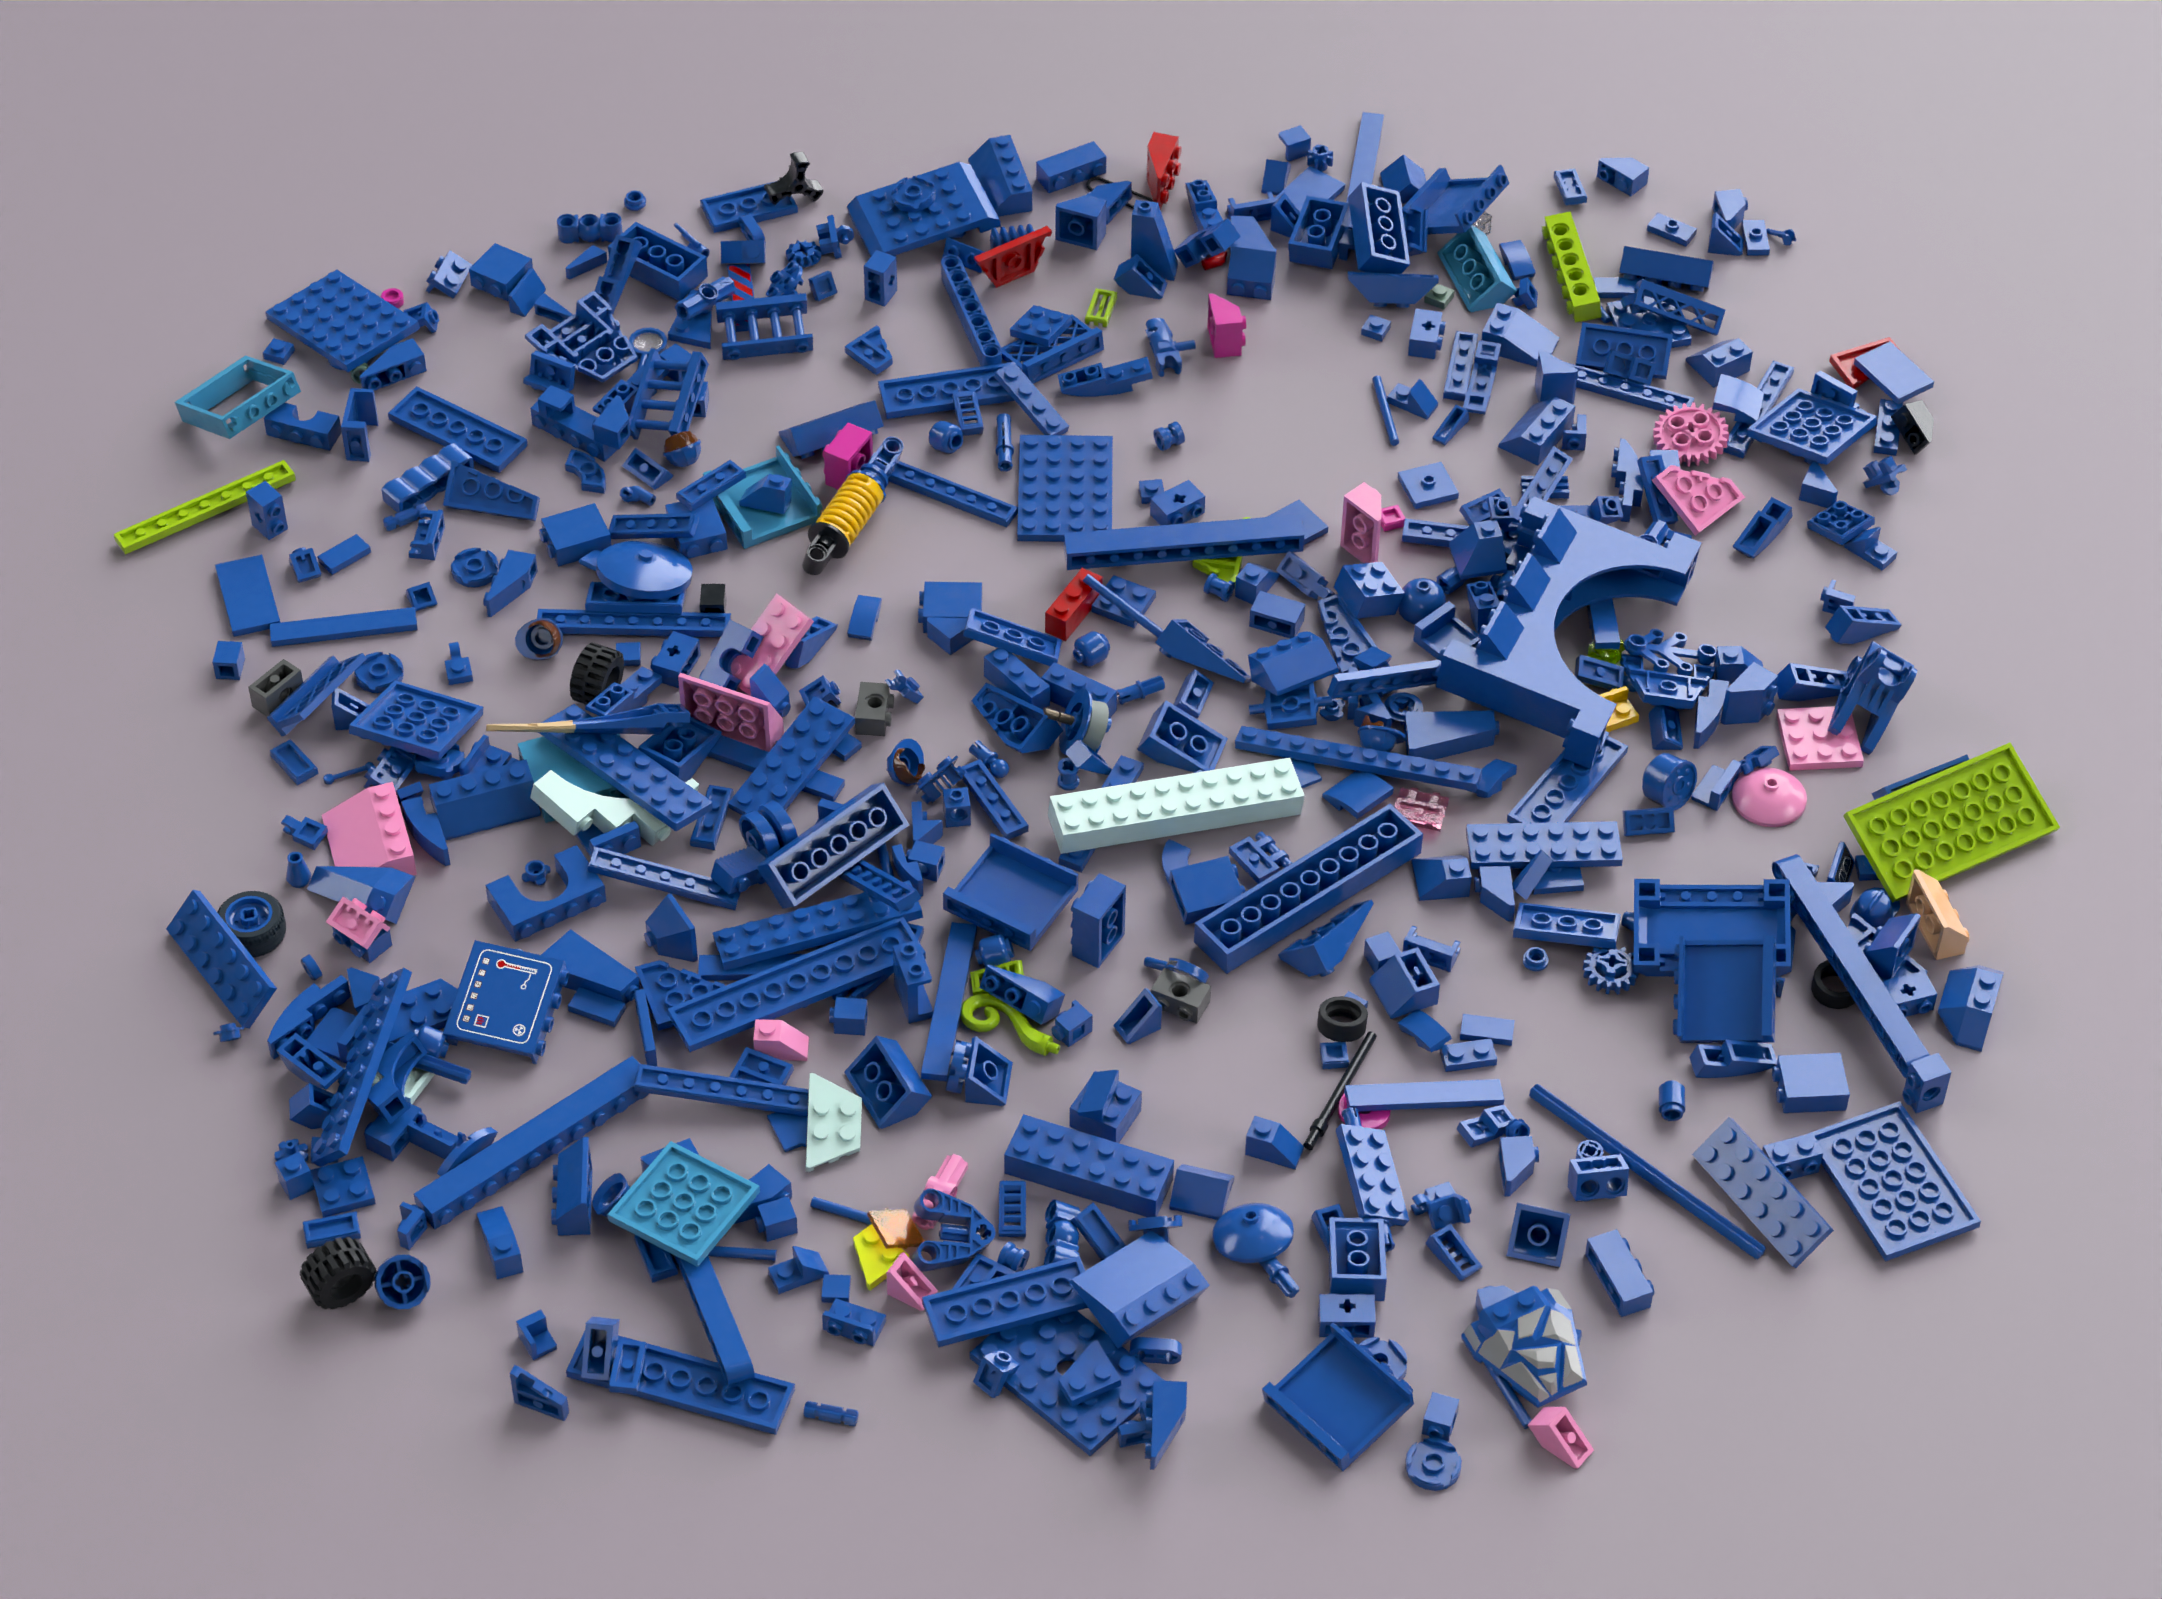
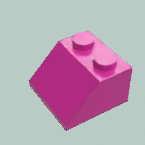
M1213 293L1208 294L1207 329L1214 358L1241 356L1242 346L1246 344L1243 332L1246 329L1245 316H1241L1239 306Z

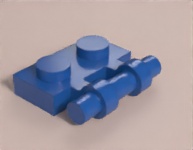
M1262 831L1255 836L1257 842L1248 836L1229 847V854L1257 884L1279 872V866L1285 868L1292 864L1289 860V855L1284 850H1280L1275 845V840L1271 836H1266Z

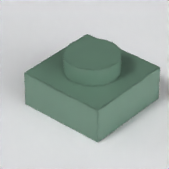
M1437 284L1424 296V302L1444 310L1453 299L1455 290Z

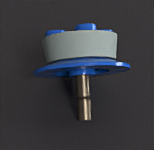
M1081 688L1071 698L1065 713L1049 708L1043 709L1044 714L1048 715V719L1061 722L1063 732L1059 735V747L1062 754L1066 755V750L1077 740L1083 741L1098 753L1105 732L1107 733L1110 730L1112 723L1111 718H1109L1108 706L1105 702L1093 701L1090 691Z

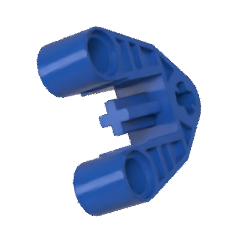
M933 1188L924 1190L914 1203V1211L921 1219L948 1223L941 1224L939 1231L940 1240L948 1241H924L912 1254V1262L922 1272L962 1265L976 1256L977 1253L983 1251L995 1238L994 1226L972 1204ZM923 1200H930L934 1208L926 1207ZM921 1252L929 1253L932 1261L923 1259Z

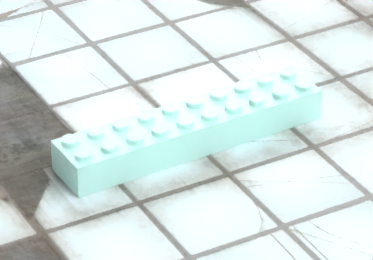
M1284 758L1050 796L1048 817L1060 853L1063 854L1301 815L1305 795L1291 759Z

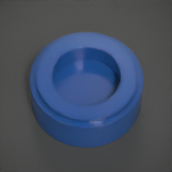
M310 954L301 958L300 962L312 980L315 981L323 976L319 966Z

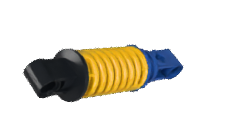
M893 436L885 438L867 464L861 465L858 470H853L848 474L845 482L828 506H826L817 521L811 525L808 530V538L811 544L807 548L802 563L806 573L818 575L823 571L831 558L839 559L846 556L855 538H857L876 508L885 500V488L889 483L888 479L899 463L904 448L903 442L899 438Z

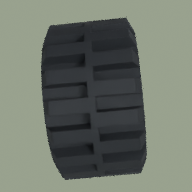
M591 642L578 656L572 670L570 679V696L572 700L587 705L614 682L621 684L624 672L623 654L620 651Z
M351 1237L337 1238L334 1241H328L324 1245L317 1247L313 1253L307 1256V1260L303 1262L302 1269L300 1270L302 1282L318 1307L321 1306L322 1309L342 1308L357 1301L358 1298L364 1296L367 1293L366 1291L373 1286L372 1282L375 1281L377 1272L361 1242L359 1243L357 1239H351Z

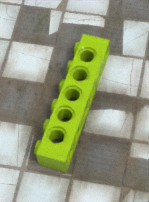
M1571 211L1545 216V226H1542V234L1544 240L1548 239L1546 242L1548 253L1553 254L1551 256L1553 269H1558L1556 276L1558 284L1563 285L1561 286L1563 299L1568 300L1566 301L1568 315H1573L1575 323L1601 318L1600 298Z

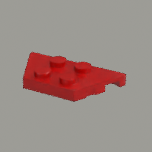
M1045 226L974 257V260L989 280L998 288L1035 272L1038 260L1045 250L1042 244L1046 237L1051 236L1052 230Z

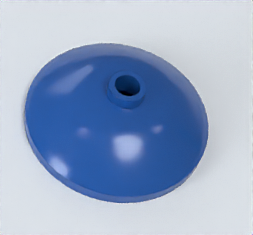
M1248 1203L1234 1207L1223 1214L1215 1223L1212 1236L1214 1246L1224 1257L1241 1263H1258L1270 1260L1283 1253L1293 1240L1294 1228L1292 1220L1283 1210L1269 1204Z

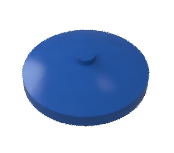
M627 541L611 545L599 554L596 564V574L605 586L622 595L639 599H664L676 596L689 587L693 572L690 561L682 553L671 547L647 541Z

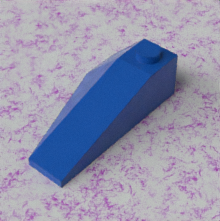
M1172 619L1155 642L1161 647L1159 651L1168 658L1174 657L1242 683L1251 682L1250 675L1229 658L1225 660L1222 657L1224 652L1219 647L1207 643L1209 638L1186 619Z
M987 682L971 700L1005 745L1020 753L1049 749L1063 732L1058 722L1048 719V715L1044 714L1043 709Z
M316 866L307 890L340 902L342 897L351 902L356 898L367 906L366 912L371 914L374 910L385 917V920L397 924L415 876L392 867Z
M1372 899L1348 907L1331 918L1330 923L1312 930L1311 936L1303 941L1298 939L1278 954L1279 958L1309 977L1318 974L1324 977L1331 974L1335 970L1334 966L1344 958L1374 904Z

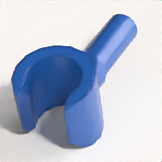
M1767 228L1766 230L1767 234L1782 238L1785 246L1791 245V241H1797L1793 229L1777 231Z

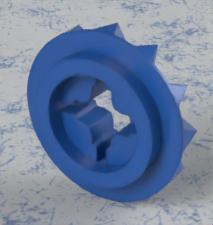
M797 240L795 244H789V249H786L787 261L790 263L794 260L801 267L815 265L822 256L820 246H817L815 241L808 243L807 240L804 242Z
M1406 692L1392 694L1384 703L1392 717V722L1400 721L1401 725L1405 720V712H1423L1421 700L1417 696ZM1408 706V711L1399 712V708L1404 709Z

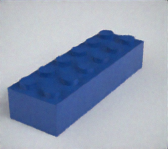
M884 782L873 784L756 867L782 909L795 907L908 827L909 823Z
M1023 1114L1004 1154V1174L1144 1217H1157L1174 1178V1160Z

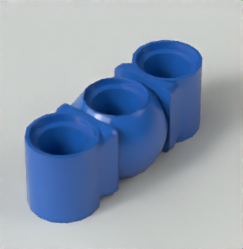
M617 213L600 214V218L593 214H585L580 219L578 214H563L557 218L558 238L565 244L579 243L580 238L586 242H595L600 237L601 242H613L616 235L620 236L623 233L621 216Z
M1055 1199L1049 1203L1045 1213V1221L1047 1222L1045 1242L1048 1247L1045 1249L1044 1265L1080 1256L1078 1253L1079 1246L1077 1245L1079 1231L1071 1220L1080 1213L1079 1207Z

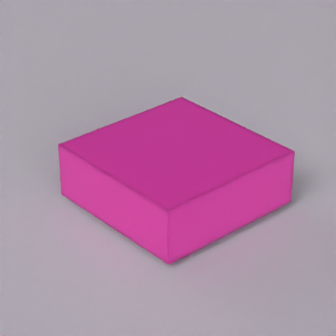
M1398 505L1381 509V526L1384 532L1404 527L1405 516Z

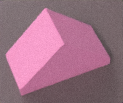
M904 1252L900 1253L887 1271V1295L920 1311L924 1310L922 1297L936 1294L938 1291Z

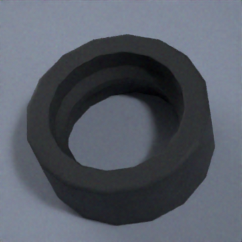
M1828 960L1820 963L1814 971L1811 985L1815 999L1820 1004L1833 1009H1844L1855 1004L1848 991L1835 992L1828 989L1822 983L1823 978L1838 975Z
M1345 996L1331 997L1320 1004L1317 1027L1324 1037L1332 1041L1352 1042L1360 1039L1365 1034L1368 1012L1366 1007L1356 999ZM1344 1016L1349 1017L1354 1021L1345 1023L1338 1022L1331 1019V1017Z

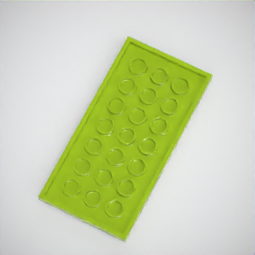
M2011 742L1852 809L1843 815L1892 903L1908 896L1914 870H1920L1941 882L2054 833L2060 828Z

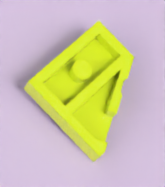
M872 1223L853 1237V1244L869 1291L887 1279V1271L900 1253L904 1252L909 1257L875 1223Z

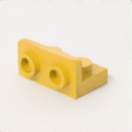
M1626 686L1600 694L1601 697L1617 704L1607 723L1605 730L1607 732L1639 721V714L1628 700L1629 689Z

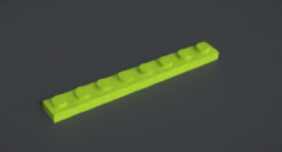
M282 460L114 533L115 541L126 555L247 502L246 491L264 481L269 483L274 489L296 480L295 473L285 460Z

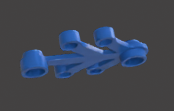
M1652 629L1645 636L1632 634L1624 641L1623 645L1630 655H1641L1653 663L1654 671L1667 673L1670 662L1677 667L1678 675L1691 676L1693 666L1688 662H1684L1679 657L1697 659L1700 664L1709 666L1714 662L1716 648L1710 644H1701L1698 650L1682 648L1686 644L1687 636L1681 632H1675L1672 637L1662 642L1664 633L1659 629ZM1653 653L1659 654V655H1660L1661 657H1663L1664 659H1660L1658 656H1656V655L1653 654Z

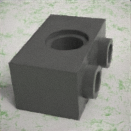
M282 659L248 687L252 707L268 717L303 683L301 670L285 659Z
M860 682L855 714L856 735L885 736L886 726L891 727L892 712H889V708L894 707V694H890V688L887 683Z
M1164 968L1151 988V993L1161 1004L1162 1011L1197 1024L1210 1003L1211 986Z

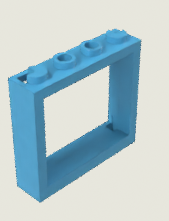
M245 355L174 403L183 422L231 439L300 393L301 390L292 371ZM253 380L269 385L224 416L207 411ZM230 418L231 422L227 424L226 420Z

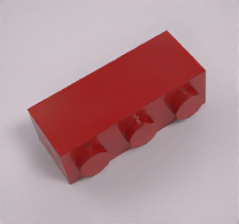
M1081 568L1045 612V633L1067 641L1092 610V604L1099 596V593L1083 582L1087 574H1090L1103 584V577Z

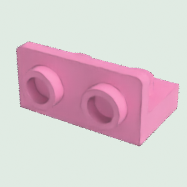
M342 897L326 923L367 950L381 929L387 932L390 929L389 926L383 923L386 919L374 910L371 914L366 912L367 906L356 898L351 902Z

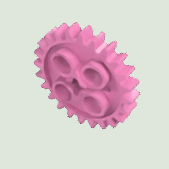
M1683 403L1682 408L1679 409L1674 405L1673 412L1666 409L1665 416L1659 415V421H1655V428H1653L1654 444L1657 445V450H1678L1680 465L1685 461L1687 467L1691 465V462H1695L1699 466L1702 460L1708 464L1709 457L1716 460L1717 454H1723V448H1727V441H1729L1728 425L1725 424V418H1720V412L1713 414V407L1705 410L1704 404L1696 408L1695 403H1692L1691 407H1687Z

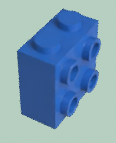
M494 243L469 268L471 286L509 301L508 295L526 272L530 268L533 269L532 258Z

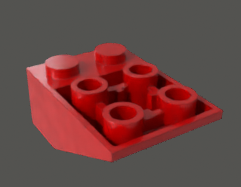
M1153 132L1147 145V182L1153 201L1159 204L1161 210L1163 204L1168 202L1169 190L1174 188L1175 176L1180 174L1181 163H1178V159L1181 156L1182 147L1179 146L1178 136Z

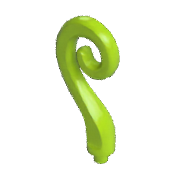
M990 993L976 994L963 1002L960 1018L967 1028L977 1032L993 1030L1000 1021L999 1012L996 1010L998 1009L1009 1017L1021 1042L1027 1048L1044 1056H1047L1049 1052L1058 1054L1060 1045L1053 1042L1052 1036L1034 1029L1023 1013ZM986 1007L984 1014L987 1019L978 1020L974 1018L973 1012L978 1008Z

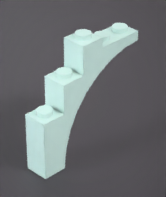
M552 770L533 784L530 798L573 836L581 830H587L592 823L603 833H606L633 821H636L640 828V836L651 846L659 840L664 841L671 833L669 826L630 798L607 797L585 791L565 781ZM693 778L685 782L698 791L699 783Z

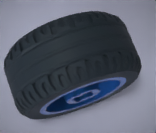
M260 891L237 893L224 901L217 911L252 957H260L272 952L281 944L285 937L286 922L282 906L275 897L268 893Z

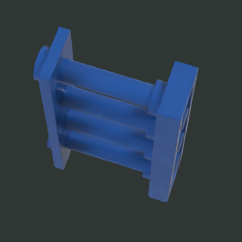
M806 293L717 302V323H725L728 343H722L723 360L813 351V334L804 333L802 314H807ZM793 315L796 335L782 337L779 317ZM770 318L773 338L759 339L756 319ZM747 320L750 340L737 342L734 321Z
M655 348L650 349L649 355L645 359V368L630 416H628L630 432L634 440H638L641 429L669 431L671 436L689 430L709 365L702 352L693 351L688 362L662 360ZM660 369L687 371L682 382L657 380ZM654 389L680 391L678 400L675 402L651 400ZM647 409L674 411L672 420L669 422L644 420Z

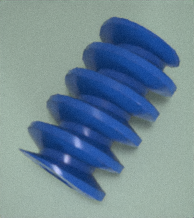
M1027 224L1026 230H1024L1022 225H1018L1017 232L1013 226H1010L1008 233L1005 227H1001L999 233L996 228H992L990 233V249L1035 230L1031 224Z

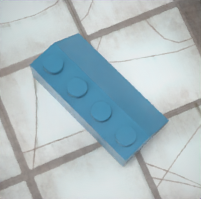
M1472 225L1465 233H1457L1437 252L1470 312L1495 308L1497 303L1504 304L1517 292L1486 234Z

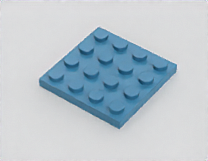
M670 1141L607 1214L608 1221L698 1267L760 1193V1186Z

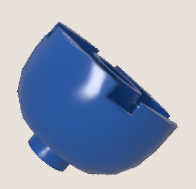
M1413 579L1402 588L1405 594L1398 611L1404 620L1416 624L1446 603L1444 591L1437 582L1431 579Z
M395 1255L386 1259L378 1267L375 1275V1290L378 1297L387 1306L395 1309H410L419 1305L430 1289V1274L427 1266L411 1255Z

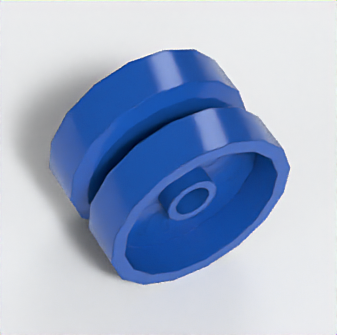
M769 801L761 805L758 812L750 811L739 819L740 831L746 846L750 847L752 845L766 859L798 837L791 818L776 801Z

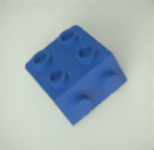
M636 821L603 833L592 823L587 830H581L576 834V837L590 858L594 847L621 854H626L641 847L640 828Z
M364 1005L357 1016L338 1008H331L309 1036L307 1042L323 1054L347 1063L346 1057L354 1046L356 1040L354 1035L357 1028L362 1024L364 1018L363 1010L366 1005Z

